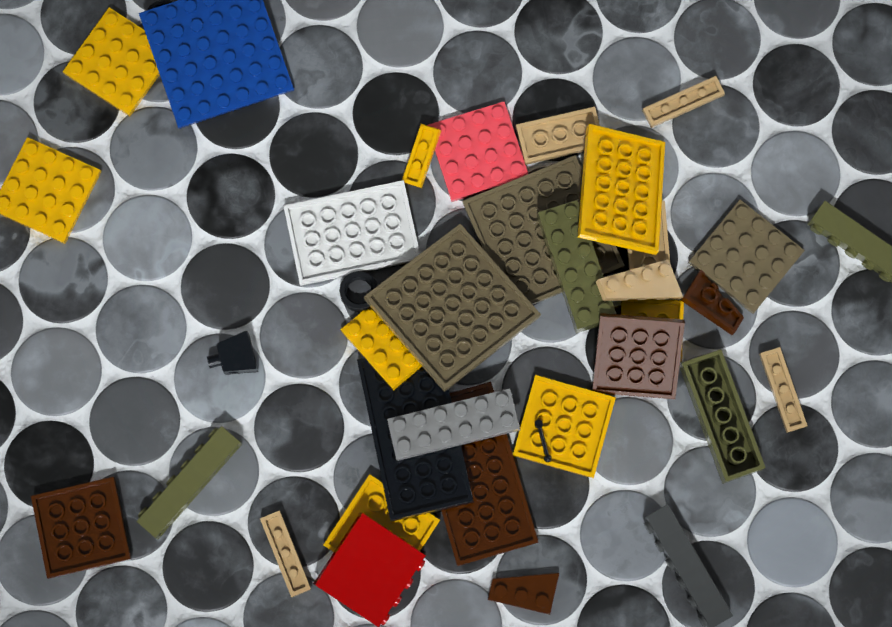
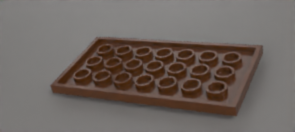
M487 382L452 392L450 396L453 403L493 393L494 390L492 383ZM507 434L461 445L474 503L441 510L457 567L539 543Z

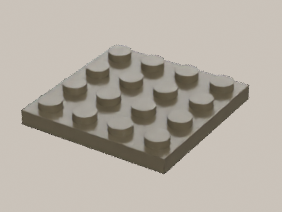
M739 200L691 258L689 264L698 271L702 270L709 280L754 314L805 250L742 200Z

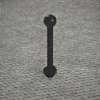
M536 420L535 427L538 428L543 446L544 461L551 462L552 456L548 453L542 430L543 422Z

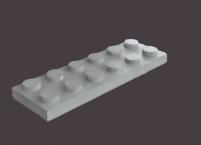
M510 388L387 419L397 461L520 431Z

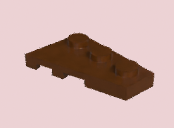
M702 270L698 271L681 301L730 335H733L744 319L743 315L728 298H724L717 290L719 287L714 282L711 283Z
M559 573L492 579L488 600L550 615Z

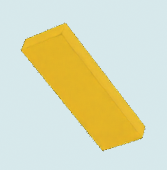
M424 124L420 125L402 178L404 183L418 188L423 187L441 133L440 129Z

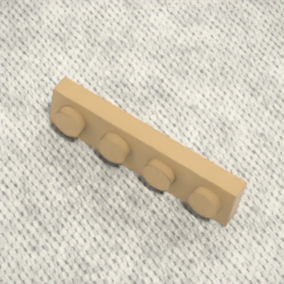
M714 76L643 108L642 111L650 127L653 128L724 96L725 92L717 76Z
M778 347L760 353L759 355L786 433L807 427L781 348Z
M280 510L260 518L291 597L311 590Z

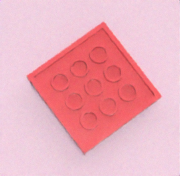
M505 102L427 125L441 130L435 153L451 202L486 192L528 175Z

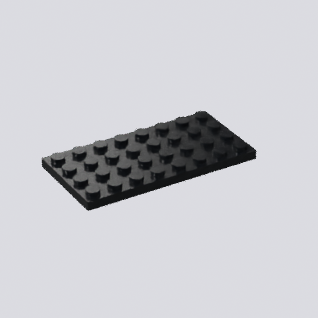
M365 358L357 359L390 521L474 503L461 445L397 461L387 421L389 418L452 403L449 389L444 392L428 372L421 367L393 391Z

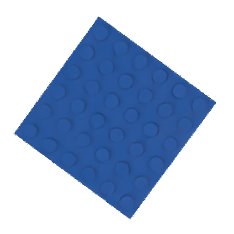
M178 0L139 13L178 129L294 91L263 0Z

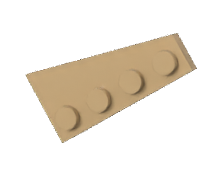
M669 259L600 278L596 281L603 301H625L629 299L680 300L683 298Z

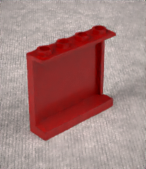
M359 513L313 584L379 627L381 624L385 625L390 617L388 613L392 606L396 607L401 601L402 596L400 594L404 588L408 589L414 580L412 576L415 571L419 572L424 566L425 560L423 559L426 555L365 514Z

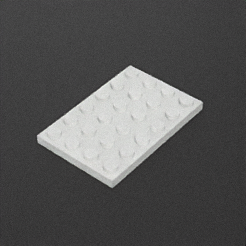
M404 180L284 205L300 286L344 277L356 271L368 272L409 263L420 254Z

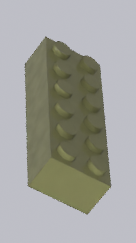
M578 200L540 211L537 214V220L576 333L599 327L600 313L616 314L613 302L603 301L596 281L604 278L592 241L578 238L580 213Z
M720 349L682 362L679 368L722 484L765 469V464L722 350Z

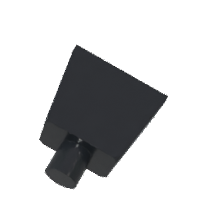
M248 331L217 343L218 354L207 356L209 368L222 366L225 375L259 372Z

